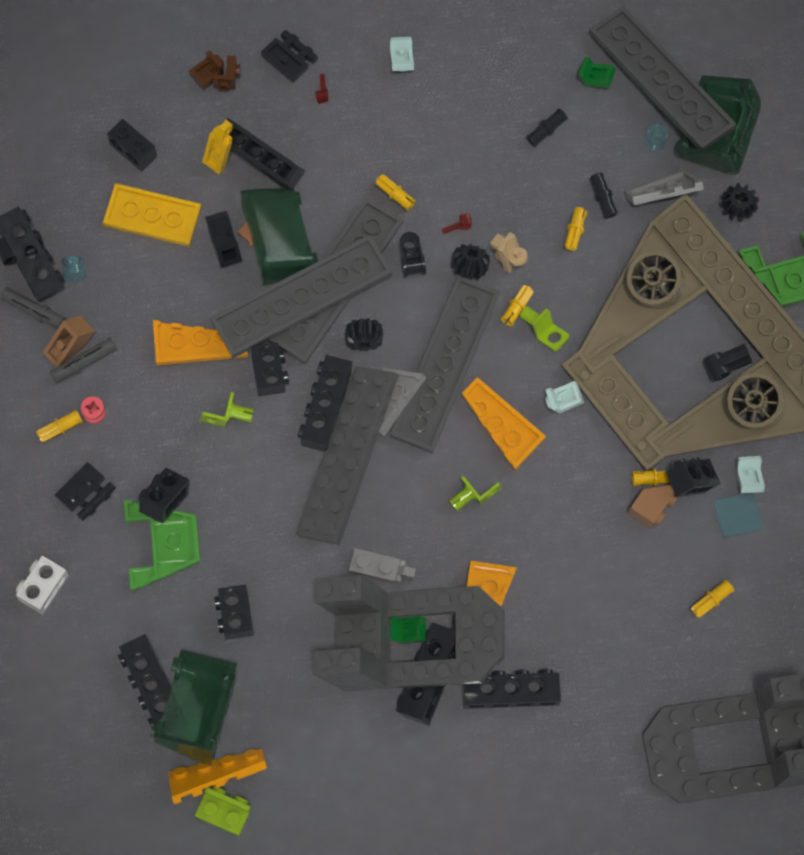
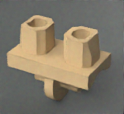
M511 232L506 237L496 234L490 243L491 247L497 250L495 253L496 260L502 262L504 270L509 273L512 271V266L524 265L528 260L527 251L519 247L515 234Z

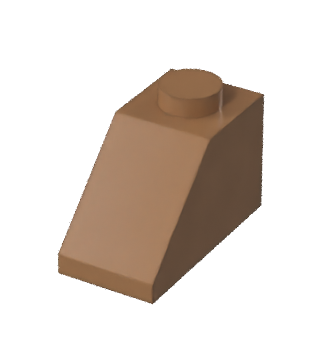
M81 315L64 320L42 353L55 367H58L67 362L69 357L72 358L83 349L95 330Z

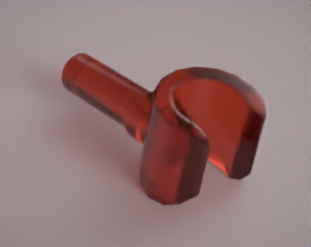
M320 74L321 90L315 91L318 104L329 100L325 74Z
M468 213L461 214L459 216V223L443 228V234L456 229H470L472 226L471 215Z

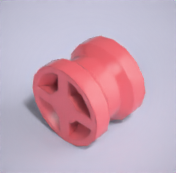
M95 396L88 397L81 404L82 415L88 423L97 424L104 419L106 410L102 400Z

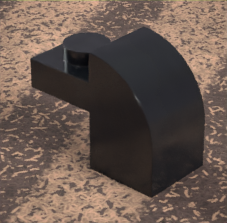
M227 211L205 217L208 234L220 267L242 261L238 242L233 234Z

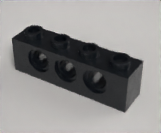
M227 118V121L233 124L232 131L229 134L233 139L231 147L277 180L293 189L305 170L241 125Z
M18 206L0 216V235L33 295L39 301L63 288L62 282H64V279L58 269L56 271L51 265L53 259L48 250L43 251L40 245L42 239L36 229L32 231L28 223L31 221L25 209L21 210ZM14 227L24 229V238L18 239L13 235ZM26 247L35 249L36 256L34 259H29L25 256L24 250ZM37 267L46 269L47 277L45 279H39L36 276L35 271Z
M326 355L324 362H319L317 374L320 375L318 383L314 382L310 395L313 396L312 403H307L304 413L307 420L305 425L301 424L298 432V437L301 438V446L322 452L328 450L329 441L334 431L335 422L352 373L353 361ZM327 379H335L337 383L330 386L325 381ZM326 399L329 400L331 404L329 406L323 407L319 405V402L321 400ZM318 420L324 422V426L321 428H316L312 424Z
M432 623L431 628L425 633L426 640L421 651L417 653L415 661L456 659V630ZM441 647V652L434 656L435 650ZM446 685L405 688L403 695L398 699L396 711L407 719L429 726ZM423 691L422 698L416 700L417 694Z
M144 634L119 646L121 654L117 656L122 667L128 666L131 675L127 677L132 688H138L141 696L137 699L143 711L148 709L151 718L147 720L152 731L158 730L160 736H163L186 725V720L146 635ZM144 660L147 662V666L143 670H136L134 665L137 661ZM149 681H154L157 683L156 689L151 692L144 689L145 684ZM163 702L167 704V709L163 713H157L154 711L156 704Z
M551 669L539 670V673L529 674L528 670L515 671V674L506 675L505 671H494L482 683L462 684L464 709L559 706L561 702L559 673H553ZM533 682L538 683L541 686V691L538 693L532 692L529 689V684ZM512 683L516 685L518 691L510 694L505 690V685ZM489 684L493 687L494 692L486 695L481 691V686Z

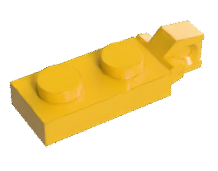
M224 120L221 125L216 126L209 133L202 163L219 175L225 170L233 140L229 135L233 124L227 120Z

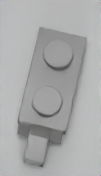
M355 548L349 572L395 584V582L401 583L402 578L414 581L416 569L405 566L406 562L398 558Z

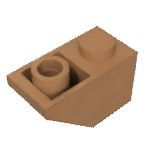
M672 485L643 489L631 506L628 515L649 529L655 523L660 525L666 516V513L663 511L667 505L672 507L678 498Z

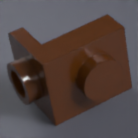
M209 50L206 52V59L190 69L189 74L204 90L213 83V75H224V62L219 55H214Z
M227 55L226 75H213L214 89L220 91L236 90V77L240 78L241 64H237L236 56Z

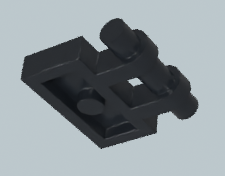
M284 30L281 37L285 41L282 43L275 38L261 51V56L290 81L295 82L308 69V64L304 60L308 59L314 64L318 60V56L313 53L314 50L310 46H305L301 43L298 36ZM294 47L299 53L296 55L290 48Z
M87 462L55 494V497L71 512L80 506L82 510L77 514V517L84 521L89 515L92 516L96 512L95 509L103 501H107L111 497L110 494L116 487L111 482L104 488L101 487L100 484L105 480L104 476ZM94 491L97 495L89 503L86 502L85 499Z

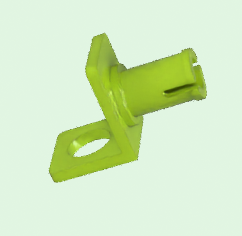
M529 306L522 310L520 317L533 326L536 339L553 351H558L570 338L567 332L553 324L549 309L546 308L541 314ZM553 333L561 335V339L556 343L548 340L549 336Z
M230 392L224 417L202 412L199 421L225 427L230 418L250 423L254 409L235 405L232 402L234 392Z
M461 476L460 478L465 484V488L448 501L458 512L459 509L472 499H477L482 505L499 492L502 487L498 482L479 496L467 479Z

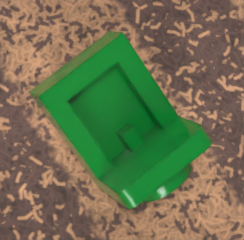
M585 57L578 73L587 87L610 88L616 69L613 65L594 64L590 57Z
M391 618L390 640L401 644L425 642L427 618Z

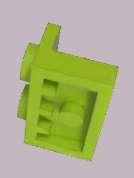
M215 786L212 789L205 788V794L195 817L240 837L251 812V807L247 805L249 801L239 796H235L234 799L225 795V790Z

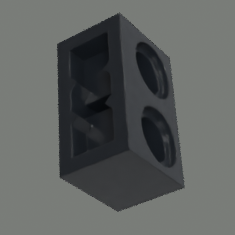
M123 118L107 133L109 145L141 172L157 158L155 145Z
M278 342L252 346L251 354L258 397L285 393V385L289 384L287 371L282 370L281 363H286L284 349L279 350ZM266 355H272L274 360L266 362L263 358ZM274 376L278 378V381L275 383H268L266 379L268 377Z
M699 457L689 461L681 459L673 463V468L666 471L677 497L704 494L721 484L710 459L700 460Z
M165 467L160 474L154 476L148 488H144L140 492L138 497L139 512L163 524L188 496L189 479Z
M246 585L219 588V596L214 597L216 611L221 610L222 619H218L219 633H224L225 640L254 636ZM233 596L238 599V602L234 606H229L225 603L226 599ZM238 619L242 624L239 628L232 629L228 626L230 621Z

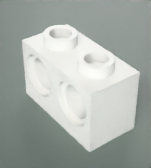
M41 556L39 561L35 560L29 569L30 574L27 579H23L17 586L16 596L20 602L43 615L69 575L66 569ZM48 569L53 571L50 578L44 579L41 577L43 571ZM31 590H40L38 597L34 599L28 598Z

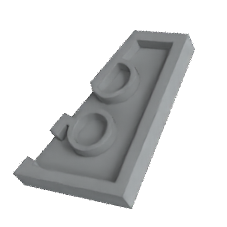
M685 169L625 191L626 199L633 205H643L659 199L704 190L700 179Z
M383 367L382 370L395 372L398 375V379L378 435H386L426 379L424 374Z

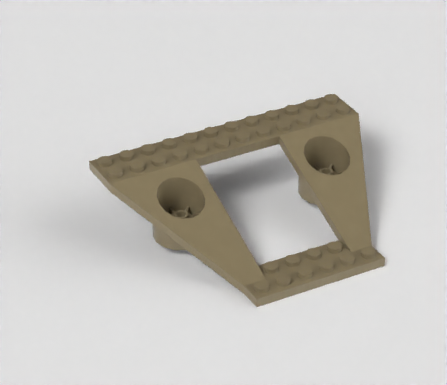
M684 194L650 222L582 347L562 364L647 471L669 456L804 432V333L691 198ZM660 263L669 265L663 271L659 270ZM655 264V267L647 268V266ZM645 268L646 271L644 273V277L638 276L639 273ZM674 268L677 279H667L666 273ZM658 277V281H652L653 278ZM636 280L645 281V286L637 291ZM667 283H675L670 293L664 289ZM647 289L652 291L651 300L640 295ZM663 290L667 295L655 300L657 291ZM709 291L764 358L679 419L669 424L614 355ZM760 383L771 386L765 393L759 391ZM757 384L756 390L751 391L746 386ZM744 388L747 392L745 399L737 398L738 393ZM774 389L778 393L779 402L768 401L767 395ZM756 398H758L759 401H760V404H759V405L753 404V403H752L753 400L756 399ZM735 401L745 402L746 408L739 414L736 412ZM768 405H778L776 412L770 417L765 409ZM748 410L753 413L752 423L740 418ZM764 412L769 418L763 422L756 423V415L758 413Z

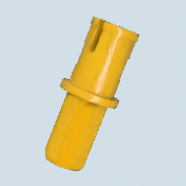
M384 174L377 178L375 184L390 196V200L396 201L407 212L414 206L416 200L409 196L402 189L401 185L397 186Z
M575 207L573 210L571 222L567 225L568 234L565 241V249L575 251L580 235L584 233L583 226L588 213L584 208Z
M523 285L515 298L509 301V307L500 318L502 323H505L510 317L506 325L509 327L514 325V322L533 295L534 291L530 286Z
M75 409L60 419L55 418L54 422L37 430L36 433L41 442H46L61 433L64 435L66 430L83 421Z
M655 468L652 471H632L631 473L632 486L653 485V487H656L657 484L671 483L666 471H656Z
M723 580L712 591H707L705 596L691 607L692 613L697 618H701L714 606L718 607L720 605L719 602L734 592L733 586L727 580Z

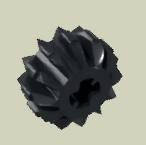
M739 182L735 185V188L730 185L727 188V192H723L721 196L723 200L720 206L725 208L724 215L731 214V220H734L735 217H738L740 222L744 220V217L749 219L758 209L756 204L759 202V197L754 196L755 190H748V184L744 188L741 187Z
M470 243L467 246L461 244L453 252L451 267L455 270L456 274H461L462 278L468 277L471 280L474 277L480 279L488 271L490 256L486 254L485 249H480L479 245L473 246Z
M360 318V320H352L351 323L346 325L345 340L351 349L368 351L369 349H377V347L382 345L384 334L382 324L378 323L377 320Z

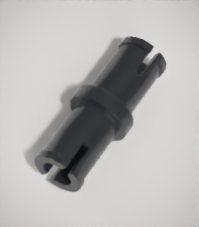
M558 108L549 118L539 122V126L526 136L527 141L536 147L548 135L554 134V130L568 119L565 112Z
M600 172L592 175L590 180L596 192L595 199L600 203L604 218L609 219L616 216L618 211L612 199L613 193L608 189L604 174Z

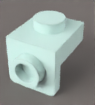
M411 37L390 38L392 71L404 72L414 70Z
M576 381L556 389H546V403L555 412L563 413L584 404Z
M761 456L738 458L736 476L741 493L764 492L765 484L761 473Z

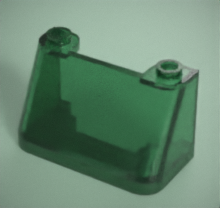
M702 75L698 84L736 123V128L707 149H698L687 136H682L677 141L676 152L683 159L726 173L738 174L760 113V96L751 79Z
M294 188L247 189L240 191L241 206L248 222L263 286L278 283L318 262L316 252L311 251L299 205L302 204L299 191L295 192Z
M181 650L179 657H174L171 671L175 672L174 681L163 717L159 720V723L154 722L151 737H154V743L201 764L212 766L235 687L237 663Z

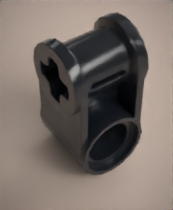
M414 232L404 233L399 243L403 277L406 278L410 274L417 273L425 275L426 264L419 236ZM412 242L415 246L407 248L404 246V243Z

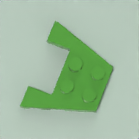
M802 233L800 237L804 245V233ZM758 245L738 251V256L782 308L804 302V256L766 266Z
M124 500L126 523L150 521L154 566L129 568L131 591H136L200 563L196 515L174 511L162 524L139 512L138 503Z

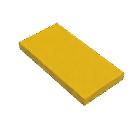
M115 183L103 220V226L190 247L202 205Z

